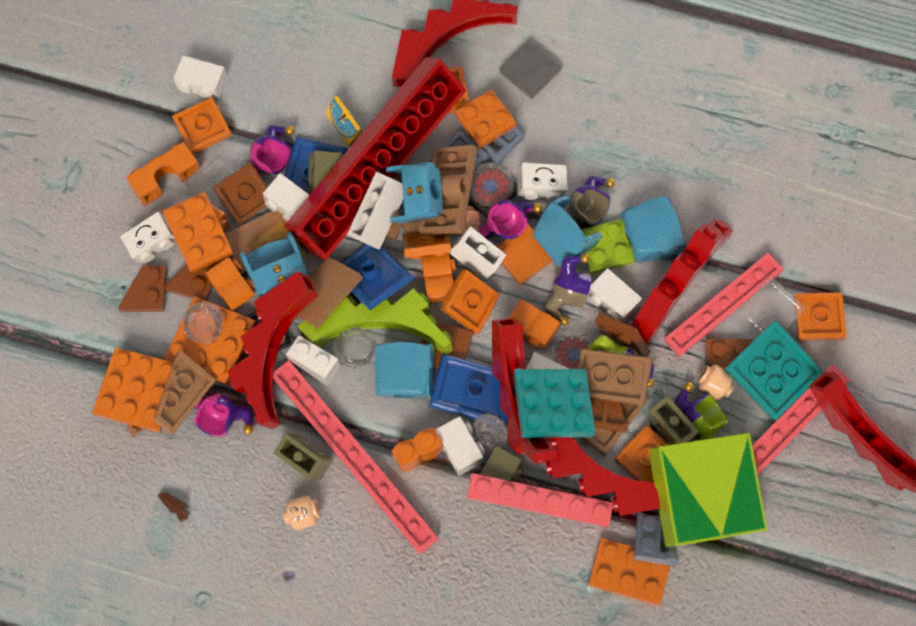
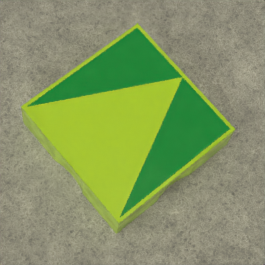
M750 433L648 449L654 484L660 500L659 513L665 547L768 531Z

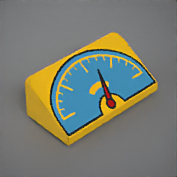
M335 96L326 111V115L347 146H351L362 134L361 128L339 96Z

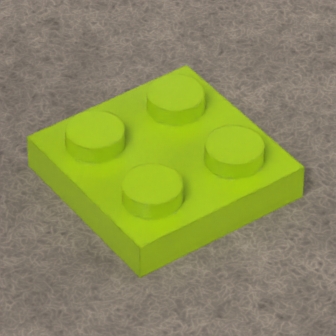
M621 219L581 229L586 238L598 232L603 236L598 244L587 253L590 257L589 262L586 263L589 274L604 272L607 268L611 270L634 264L635 260Z

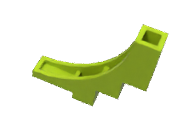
M414 288L396 303L387 298L371 311L362 302L357 305L355 300L349 295L318 329L304 321L298 325L301 335L319 348L347 333L364 329L384 328L418 336L432 344L443 354L449 355L453 352L451 343L453 339L445 330L441 332L438 329V323L430 315L428 305L430 301L422 292L418 294Z

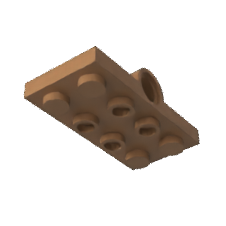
M474 145L434 148L431 163H435V167L440 170L443 212L437 218L420 221L419 232L422 235L463 233L477 155V148Z

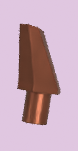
M167 492L157 495L170 513H176L179 522L188 519L184 509L187 506L185 502Z

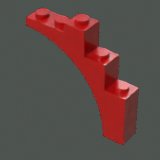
M452 0L450 12L442 9H428L424 32L416 29H402L392 73L393 86L401 87L426 57H431L443 44L467 30L495 24L517 25L518 6H513L509 3L497 4L488 0Z
M714 218L708 224L704 223L692 236L685 250L675 258L663 280L651 291L631 324L632 327L637 328L646 344L656 336L687 288L715 252L733 233V230L724 221Z
M296 272L254 301L257 309L256 315L261 322L240 336L244 344L243 350L248 357L227 370L231 387L235 391L246 394L245 397L248 403L252 405L256 413L254 417L257 423L270 429H275L281 425L275 410L272 391L273 370L277 352L284 335L294 319L309 303L318 297L310 277L300 272Z
M515 318L492 320V374L500 381V409L508 417V444L516 453L526 454L535 463H546L548 460L557 459V449L548 437H521L513 374L515 369H526L523 325Z
M825 371L808 387L831 427L846 434L858 455L875 464L885 484L899 491L906 488L916 493V460L898 447L869 418L839 376Z
M551 437V442L558 449L557 459L546 462L548 475L552 474L554 479L582 474L583 478L579 479L581 493L586 492V497L615 492L616 497H612L614 512L619 511L620 516L660 509L659 495L654 482L632 480L605 469L591 459L573 437Z

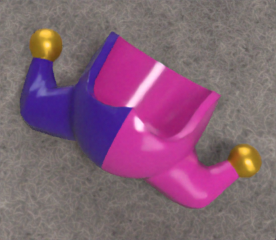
M270 125L266 129L265 134L255 139L252 143L250 159L247 163L251 162L257 172L263 170L271 174L280 173L289 161L290 147L286 142L278 139V137L285 133L291 136L294 134L295 129L292 126Z
M510 200L496 202L490 208L487 222L481 227L480 234L486 239L495 234L505 239L519 237L527 226L526 213L531 211L539 213L543 210V206L540 203L534 204L525 200L518 203Z
M214 394L208 397L203 396L194 407V409H199L194 422L201 431L208 435L223 437L228 433L234 421L238 420L245 422L243 428L245 434L250 435L254 431L252 426V409L248 406L234 405L227 396L221 394Z

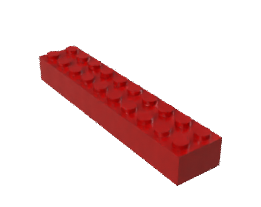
M426 57L284 225L312 256L323 260L330 256L347 235L375 173L379 172L394 179L397 174L386 173V167L405 165L467 91L441 59Z

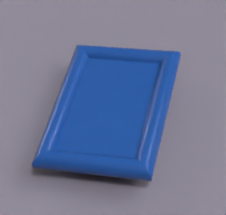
M296 137L284 176L308 194L309 154L314 151L341 153L342 157L348 148Z
M365 244L340 262L361 274L363 279L351 292L369 311L415 279L383 246L379 250Z
M442 353L429 407L506 427L508 417L500 409V381L492 374V367Z

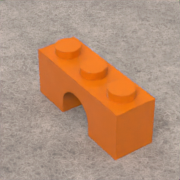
M182 142L179 145L172 146L163 155L152 158L142 168L134 169L126 179L143 206H146L163 195L158 185L163 175L175 174L183 183L201 172V169L186 144Z

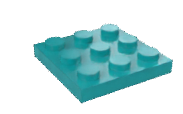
M776 321L769 324L724 368L772 421L777 420L809 388L808 386L824 373Z
M515 369L513 375L522 438L594 437L595 425L586 369Z

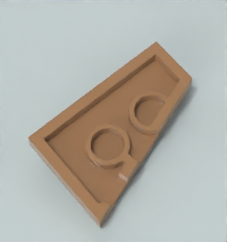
M181 350L177 351L153 417V421L170 435L175 433L216 381Z

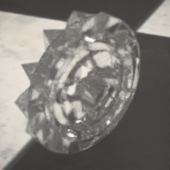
M488 412L480 415L473 424L476 441H479L482 447L488 450H494L496 446L502 448L508 440V429L504 425L505 421L500 420L498 414L492 415ZM491 426V428L493 430H496L497 432L494 435H492V432H488L485 430H487Z

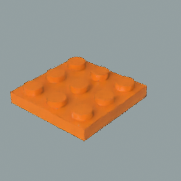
M194 296L164 359L174 362L177 351L181 350L216 379L217 382L228 386L230 377L227 370L238 364L244 353V344L240 336L258 323L253 319Z
M115 347L92 414L97 417L161 433L163 428L153 421V417L173 362Z

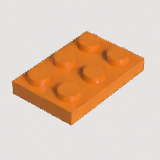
M205 192L163 210L164 216L191 273L234 254Z
M601 538L588 586L660 606L670 565L633 560L634 547Z

